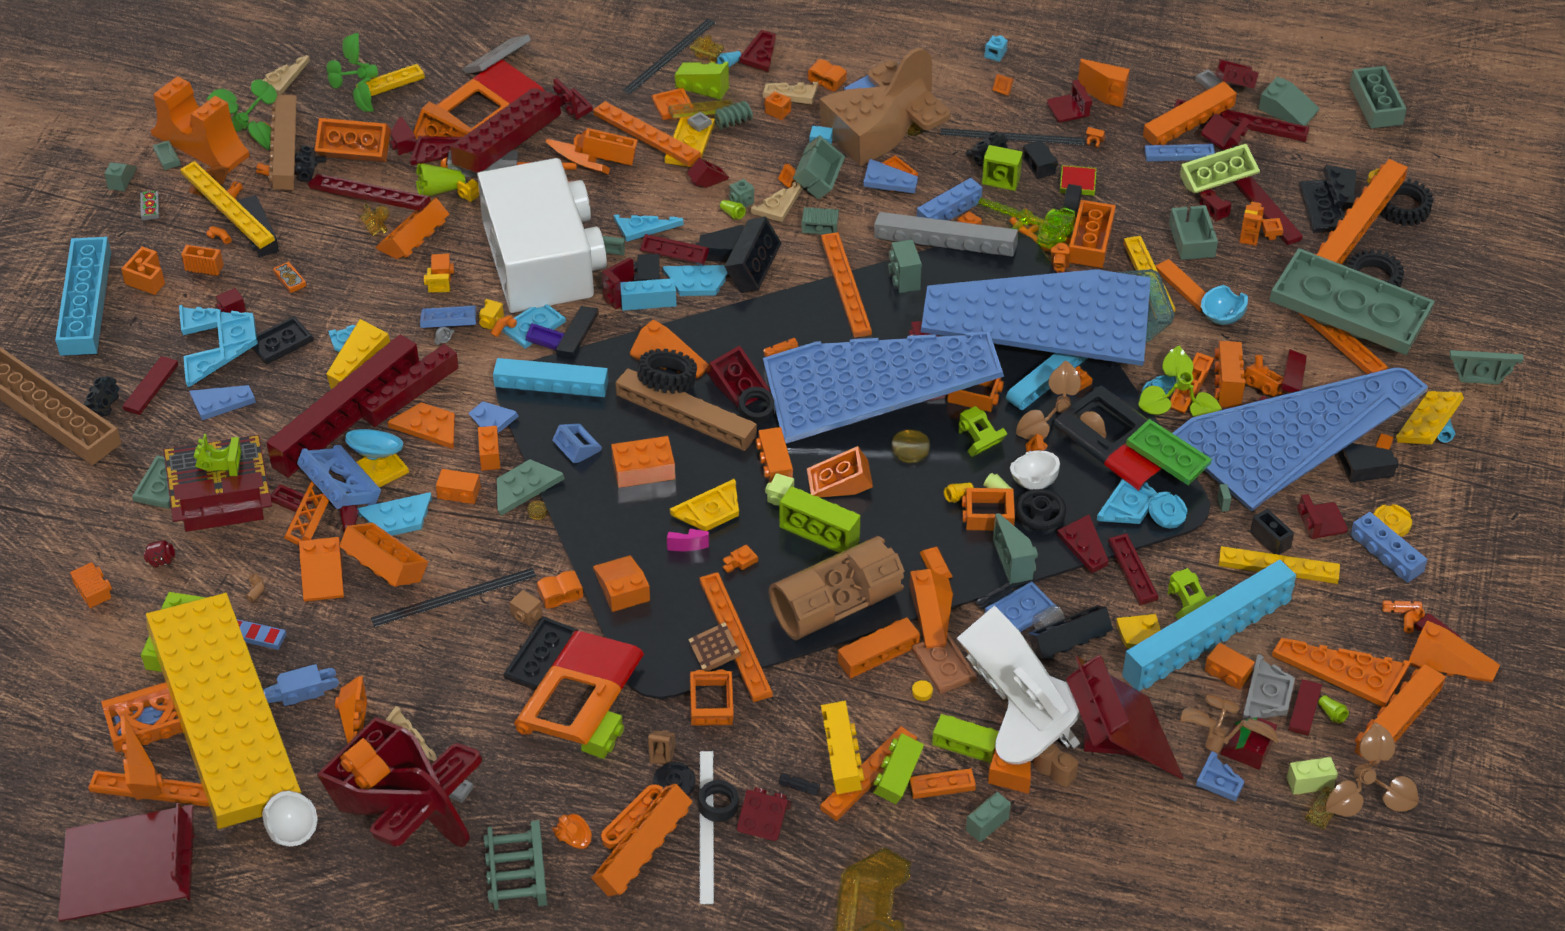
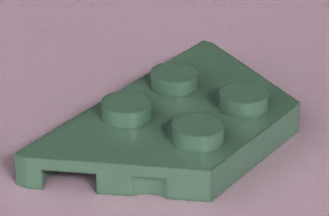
M1450 350V358L1453 360L1455 370L1458 372L1460 381L1464 383L1500 384L1505 376L1513 371V367L1524 360L1523 354Z
M529 459L498 477L497 506L500 516L564 480L563 473Z

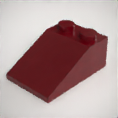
M740 345L710 362L705 370L715 386L737 407L739 406V398L742 392L748 388L762 387L771 392ZM759 398L749 399L746 401L745 407Z

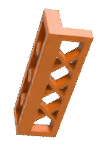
M312 480L284 536V539L298 546L299 541L311 540L329 502V499L323 493L315 495L312 488L317 486ZM313 500L316 508L308 509L305 502ZM306 515L309 522L302 524L299 516ZM299 529L302 535L301 539L291 535V532Z

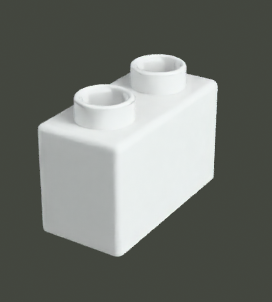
M558 158L478 172L482 221L510 313L525 311L531 307L541 308L544 305L552 306L591 298L594 295L592 271L605 269L607 258L600 229L598 227L584 229L582 222L590 221L591 218L590 204L584 182L582 180L568 182L562 162Z

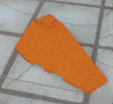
M654 319L641 329L630 351V356L637 360H640L641 355H644L645 352L649 353V350H654L655 352L656 349L661 351L668 349V352L676 350L677 354L683 352V356L689 355V359L693 358L694 362H696V378L703 375L709 365L671 330Z
M1430 621L1426 622L1409 658V661H1411L1410 665L1419 669L1426 664L1438 672L1446 673L1448 676L1456 674L1466 676L1467 679L1493 682L1500 667V664L1446 628Z

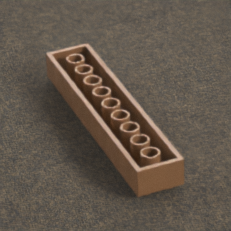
M0 347V400L91 465L97 463L122 444L117 427Z

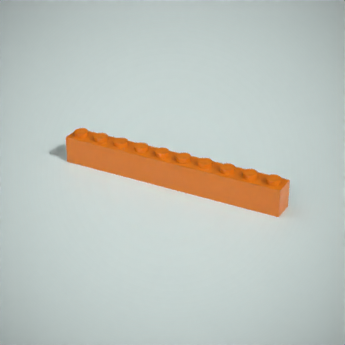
M1388 159L1385 165L1382 164L1378 174L1372 177L1370 185L1364 187L1360 198L1357 197L1355 199L1353 207L1346 211L1345 218L1339 220L1335 231L1330 232L1326 243L1323 242L1321 244L1319 252L1315 255L1342 265L1405 181L1408 167L1391 159Z

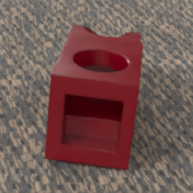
M1211 189L1201 192L1199 204L1200 206L1206 205L1211 218L1219 221L1230 216L1231 203L1228 200L1222 201L1216 196L1215 191Z

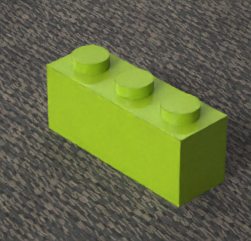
M941 714L933 731L932 745L991 763L999 731Z
M901 733L898 739L893 738L888 748L891 753L889 756L886 755L881 764V767L884 768L882 774L878 773L873 783L876 785L873 793L897 804L905 792L924 744Z

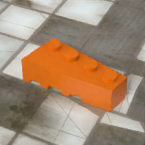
M1219 341L1218 348L1214 350V359H1217L1214 364V372H1217L1214 385L1218 386V388H1215L1214 398L1218 399L1221 407L1233 408L1241 406L1245 387L1242 342Z
M995 749L989 768L988 784L1029 794L1031 761L1023 764H1009L1000 758Z

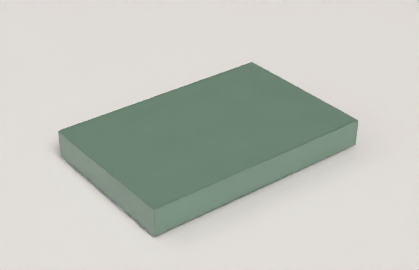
M157 455L134 492L132 496L133 501L167 509L170 508V495L165 458L163 456Z

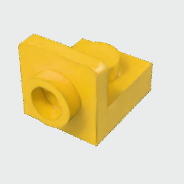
M471 179L466 184L462 181L457 182L458 195L461 198L472 202L480 196L477 181Z
M427 268V275H424V285H428V292H450L449 274H432L431 268Z

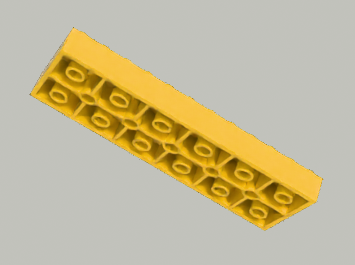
M227 593L146 613L147 630L217 829L262 817L263 809L269 800L280 792L291 790V792L301 794Z

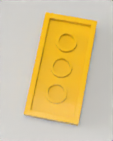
M682 114L673 138L700 151L702 158L714 128L715 119H711L712 125L698 132L688 124V119L692 115ZM667 154L665 156V163L687 167L694 165L693 163L688 166Z
M1428 391L1396 436L1398 443L1433 444L1463 401L1462 392Z

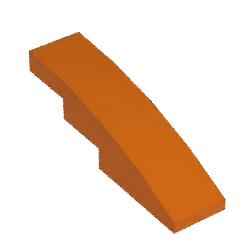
M546 139L548 145L569 160L591 170L609 175L610 168L596 163L597 158L582 153V147Z
M1199 352L1196 353L1192 361L1194 368L1191 385L1194 386V397L1198 394L1214 363L1213 357ZM1178 388L1175 389L1170 400V409L1184 414L1187 412L1193 402L1189 389L1181 391Z

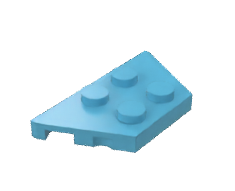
M725 265L663 266V274L667 275L669 279L674 278L676 292L679 296L716 295L720 287L725 283L729 273L726 271Z
M1122 479L1098 513L1097 520L1140 524L1149 511L1151 499L1158 493L1152 487H1149L1147 482L1138 491Z
M431 492L357 508L359 510L358 515L360 517L363 516L368 523L373 522L391 536L420 530L423 527L424 518L427 515L428 505L432 501Z

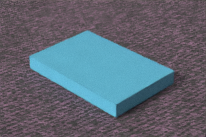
M544 305L541 308L531 307L514 318L517 320V325L514 328L507 326L503 328L502 332L526 349L533 344L525 341L531 323L554 330L565 323L566 318L549 305Z

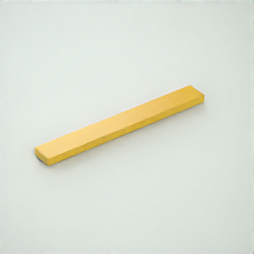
M194 161L180 169L181 174L258 248L261 249L275 241L274 236L199 164Z

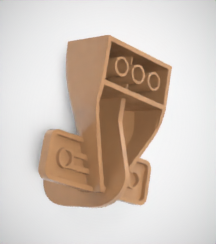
M916 48L908 52L900 64L889 60L869 70L868 79L876 87L848 89L820 98L821 127L833 128L832 140L859 166L868 163L870 159L874 160L896 147L907 133L913 121L922 129L930 130L950 119V110L931 93L932 58L923 48Z

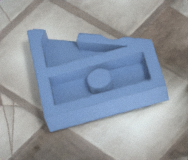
M481 402L468 413L479 427L497 426L498 433L519 417L514 410L487 402Z
M1212 751L1197 780L1196 786L1236 802L1245 781L1238 774H1235L1229 765L1223 764L1217 758V754Z

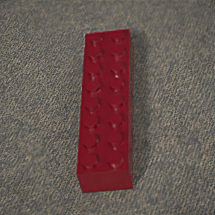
M537 88L530 89L450 146L452 164L477 173L484 171L560 116V96L541 91Z

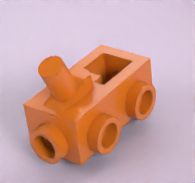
M1255 355V363L1244 369V379L1247 385L1262 390L1268 396L1284 395L1285 390L1281 389L1283 376L1269 370L1267 366H1263V355Z

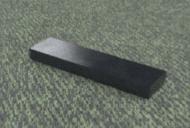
M580 307L556 348V355L574 358L599 314L598 308Z

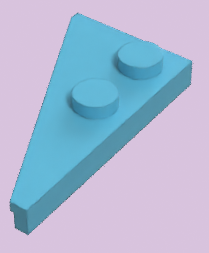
M614 215V221L626 242L644 237L645 234L651 235L684 225L683 218L678 217L660 220L658 216L631 215V218H620V215Z

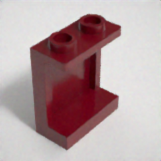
M1219 59L1215 75L1225 82L1255 88L1259 72L1253 71L1251 66Z

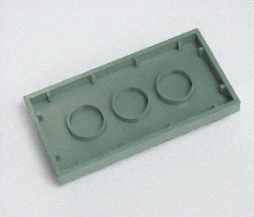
M1298 248L1273 287L1269 299L1273 303L1314 318L1322 325L1334 326L1349 332L1355 338L1367 339L1404 355H1407L1431 314L1435 303L1434 300Z

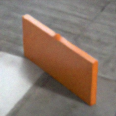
M1381 433L1376 447L1390 449L1394 437Z

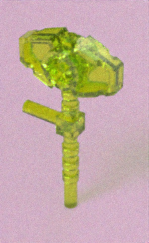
M984 198L979 199L980 205L989 207L997 212L1000 211L1003 214H1008L1011 217L1019 218L1011 229L1019 231L1024 224L1028 225L1029 223L1038 225L1037 244L1048 249L1064 242L1066 236L1072 233L1074 227L1075 211L1065 207L1053 211L1047 215V219H1043L1033 215V211L1024 208L1022 211H1018L1015 208L1001 205L998 202Z

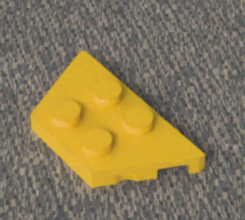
M735 479L670 508L671 516L703 531H708L738 517L739 507Z

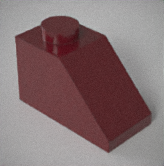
M400 117L391 130V140L389 141L391 149L395 150L398 156L414 151L416 145V136L403 117Z
M700 157L687 172L691 178L690 181L697 187L700 185L708 188L729 179V176L721 167Z

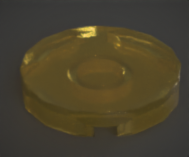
M916 430L899 432L892 441V452L900 460L906 462L920 461L921 458L928 455L930 450V442L927 436Z

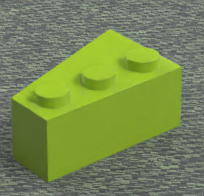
M701 62L682 63L675 73V87L721 100L729 89V62H724L723 64H715V62H710L709 64H702Z

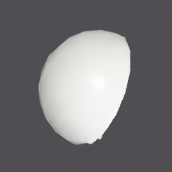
M1029 451L1012 462L1010 470L1014 480L1020 486L1029 490L1044 489L1056 480L1060 469V461L1056 455L1047 451Z
M291 790L280 792L273 796L263 809L265 828L270 838L276 844L284 846L301 845L310 839L316 830L318 820L316 808L310 799H307L300 793L291 792Z

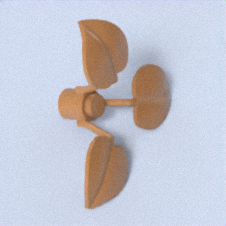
M1065 360L1049 377L1050 389L1055 394H1063L1057 398L1056 407L1053 408L1046 418H1044L1040 410H1031L1024 414L1016 428L1018 436L1031 440L1036 434H1039L1044 439L1050 430L1049 424L1046 421L1056 411L1062 414L1071 407V401L1066 394H1077L1081 387V380L1077 370L1068 361ZM1087 411L1080 416L1081 421L1105 438L1107 436L1104 421L1098 413Z
M1206 695L1205 700L1210 705L1222 709L1218 724L1215 720L1209 718L1207 713L1195 708H1185L1181 714L1180 722H1192L1209 727L1205 747L1213 752H1221L1223 744H1228L1232 736L1242 726L1270 738L1276 744L1278 742L1275 730L1270 725L1255 719L1242 720L1226 736V731L1221 728L1225 712L1238 713L1239 706L1231 700L1215 695Z
M1374 722L1363 736L1359 747L1363 758L1374 762L1365 763V765L1361 764L1355 768L1354 776L1357 787L1351 780L1342 781L1335 786L1326 802L1325 810L1327 812L1341 816L1357 814L1363 805V797L1359 794L1362 790L1361 782L1367 785L1375 782L1387 789L1383 795V802L1394 811H1408L1418 804L1417 787L1410 778L1405 776L1395 777L1392 779L1390 786L1376 779V772L1370 768L1379 764L1380 760H1390L1395 752V742L1389 731L1382 725Z

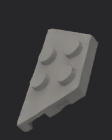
M1259 654L1257 655L1242 720L1256 717L1287 715L1295 678L1283 672L1275 664L1271 666Z

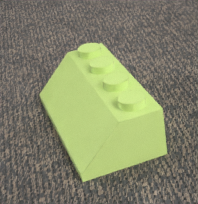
M1243 144L1183 163L1180 176L1187 190L1198 193L1260 173V170L1247 144Z

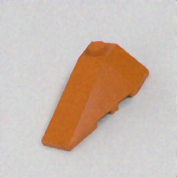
M428 102L420 112L413 133L416 136V140L419 136L464 137L473 129L445 109Z
M931 569L910 571L909 587L925 647L929 649L946 646L953 598L949 579Z
M358 676L340 688L339 697L335 699V708L339 709L347 744L364 729L368 700L363 676Z
M125 715L120 716L121 735L124 743H126L122 745V750L126 758L123 759L128 788L136 800L161 795V786H164L162 774H158Z

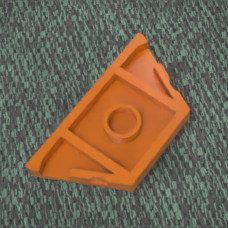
M421 402L388 421L389 428L452 449L454 448L455 413Z

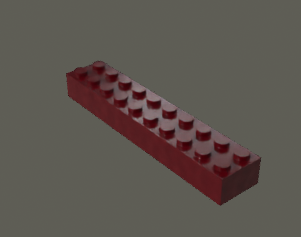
M400 334L343 381L339 382L333 389L325 393L323 397L313 403L302 414H299L292 422L284 426L277 434L272 436L266 442L271 467L289 478L300 469L297 462L302 449H307L308 451L324 449L362 418L360 408L362 400L419 362L417 344Z

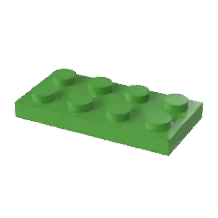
M1151 419L1145 422L1126 441L1127 446L1187 485L1194 481L1212 461L1210 457Z

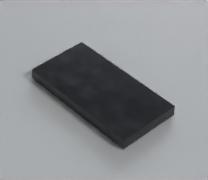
M1300 181L1299 187L1313 233L1335 231L1339 220L1345 218V213L1342 206L1335 205L1327 181Z
M543 616L503 674L504 679L536 690L572 634L579 630Z

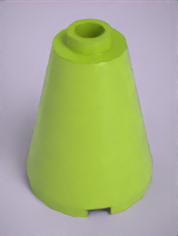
M424 163L417 165L416 175L419 176L416 186L418 194L431 197L458 189V181L465 183V175L459 170Z

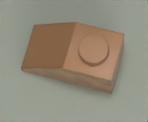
M654 730L648 737L650 763L664 765L672 761L676 746L675 733Z

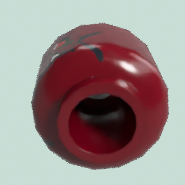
M166 540L151 542L147 545L146 551H144L145 561L155 568L169 565L172 563L173 558H175L174 546Z

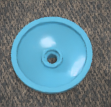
M352 430L345 437L349 447L372 460L397 454L403 448V441L399 437L379 430Z

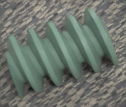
M746 101L737 102L734 105L722 107V109L718 108L715 111V120L719 130H723L722 125L725 128H729V122L731 126H735V120L739 125L741 124V119L745 123L747 122V117L750 121L753 118L752 110Z

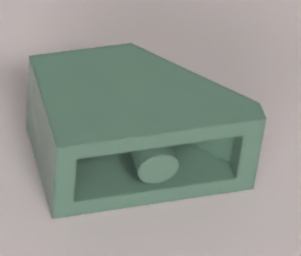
M110 162L104 173L108 189L125 191L137 169L136 166Z

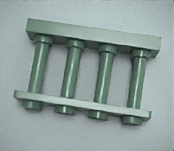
M539 820L531 821V830H527V833L493 836L492 826L488 827V835H484L485 848H489V853H485L486 866L491 868V871H487L488 885L492 884V890H488L489 903L494 904V911L499 910L498 900L528 896L538 898V906L547 905ZM524 841L533 843V848H529V851L495 854L494 845ZM527 859L534 861L535 866H530V869L496 873L495 863ZM522 878L536 879V885H532L529 888L497 891V881Z

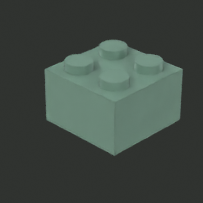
M913 239L892 242L891 250H889L891 263L888 264V270L893 275V285L897 286L899 293L920 290L922 263Z

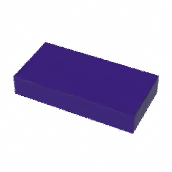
M531 323L525 341L556 350L565 334Z

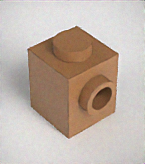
M524 590L509 602L511 615L517 621L523 622L528 626L537 621L542 615L541 601Z

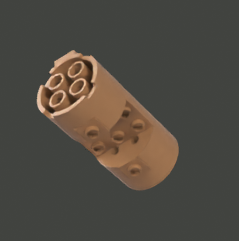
M876 536L771 584L769 587V597L781 627L789 637L798 640L901 592L904 588L903 584H901V579L904 578L903 572L905 571L898 554L892 548L888 549L883 544L885 540L882 537Z

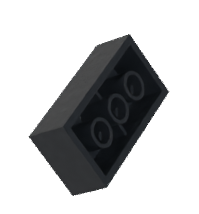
M766 216L747 221L724 266L740 293L759 290L782 244Z

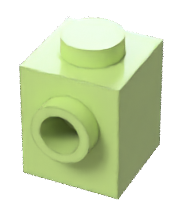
M776 473L772 482H769L766 486L767 502L780 506V500L791 486L794 487V478Z

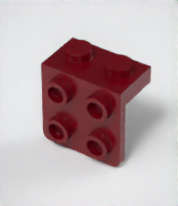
M553 79V89L557 96H560L561 106L565 108L568 115H572L577 120L593 111L592 105L575 88L569 90L559 79Z
M1079 80L1072 81L1071 94L1047 100V105L1058 122L1090 116V109L1093 104L1092 98L1088 96L1085 87L1081 85Z
M1214 114L1201 131V135L1223 150L1231 149L1233 146L1237 147L1242 140L1240 136L1244 137L1248 132L1249 128L1247 126L1250 120L1245 117L1237 127L1219 114Z
M627 258L602 271L603 298L614 309L622 307L621 282L634 281V260L632 258Z
M1309 494L1301 495L1297 510L1311 539L1347 533L1348 527L1336 503L1329 502L1314 505Z
M754 787V791L747 789L737 830L741 833L777 841L786 809L790 810L792 801L786 800L787 795L775 793L774 796L767 795V790L757 787Z

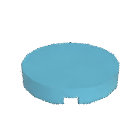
M1166 491L1159 492L1154 495L1149 503V513L1152 519L1162 527L1169 529L1177 528L1186 519V505L1177 495L1173 496L1170 492Z

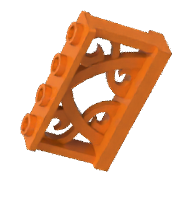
M166 682L101 701L115 752L123 751L122 745L126 744L122 739V735H118L121 722L115 726L113 725L112 717L117 715L119 718L125 715L141 745H148L153 741L167 739L173 735L183 733L179 718L175 719L178 715L174 711L176 709ZM149 706L158 711H164L159 720L153 725L136 720L141 716L144 708Z

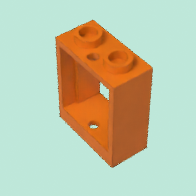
M1001 378L978 384L993 388L990 397L958 390L948 394L947 402L971 408L976 406L980 410L991 412L993 405L998 403V392H1002L1004 382L1001 381Z
M966 488V496H962V507H966V510H963L962 521L966 522V530L994 531L995 514H972V503H1004L1005 514L1001 515L1014 525L1013 489Z
M696 670L695 672H690L691 726L733 725L732 671ZM696 686H726L727 708L696 709Z

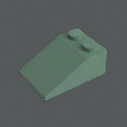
M1276 77L1261 94L1259 105L1260 111L1286 122L1304 126L1312 120L1320 109L1292 82L1280 77Z
M995 514L993 541L1009 583L1033 580V573L1036 571L1035 559L1038 557L1036 547H1033L1030 539L1001 514Z

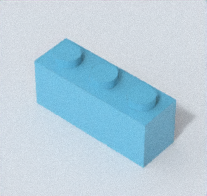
M674 278L621 282L622 311L676 306Z

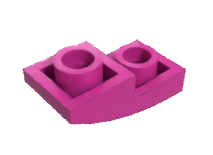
M689 529L688 535L668 532L667 550L695 551L709 547L708 531Z

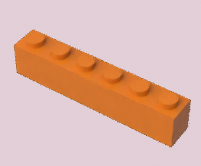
M1223 81L1144 125L1143 137L1151 145H1165L1170 140L1178 138L1181 134L1192 130L1199 124L1205 123L1214 114H1220L1235 105L1237 93Z
M1426 664L1419 670L1416 669L1411 675V680L1409 682L1405 681L1402 684L1397 695L1393 694L1388 702L1389 705L1387 707L1383 706L1375 720L1372 719L1368 723L1366 731L1358 734L1355 739L1356 748L1354 752L1363 757L1360 753V742L1374 722L1386 728L1396 743L1442 690L1446 676Z
M677 784L665 786L591 879L608 897L624 893L628 888V882L640 873V867L652 858V852L664 843V837L676 828V822L688 813V807L693 801Z

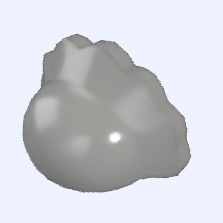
M445 326L438 328L435 332V344L439 345L440 343L448 342L455 332L454 329Z

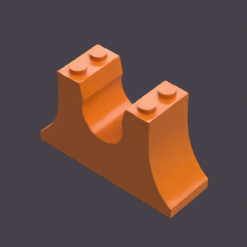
M178 76L153 94L157 110V123L151 129V135L164 142L169 140L173 147L211 167L225 166L229 168L228 173L250 156L248 149L243 145L234 129L228 102L214 96L199 107L195 101L194 91L190 82Z

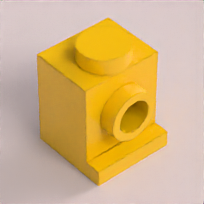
M489 299L485 300V307L479 313V318L481 319L479 324L483 328L492 330L497 320L504 317L503 303Z

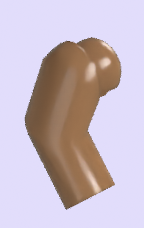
M252 574L249 577L252 589L246 595V598L250 602H254L265 589L263 579L258 574Z

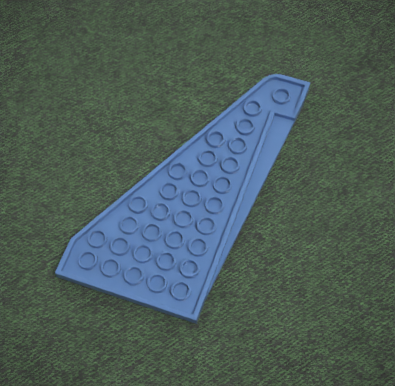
M1391 368L1192 417L1172 434L1212 459L1211 464L1205 471L1219 484H1227L1229 492L1252 512L1267 499L1413 403L1428 390V386L1407 369Z

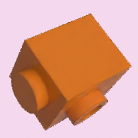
M775 91L766 97L764 101L766 114L783 120L791 112V98Z
M449 254L431 255L432 274H449V280L451 281V274H454V263L450 262Z

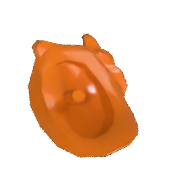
M577 814L559 817L557 827H552L554 836L559 841H564L574 848H587L591 843L592 833L585 820Z

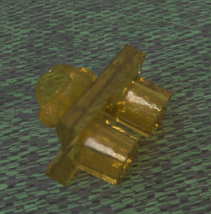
M706 35L704 38L697 37L695 43L690 45V50L695 51L696 57L702 58L706 55L709 56L710 62L716 63L717 57L724 50V45L713 42L712 36Z
M366 203L363 206L365 212L359 218L373 236L380 230L385 234L388 229L382 220H387L389 216L388 208L378 206L373 211Z

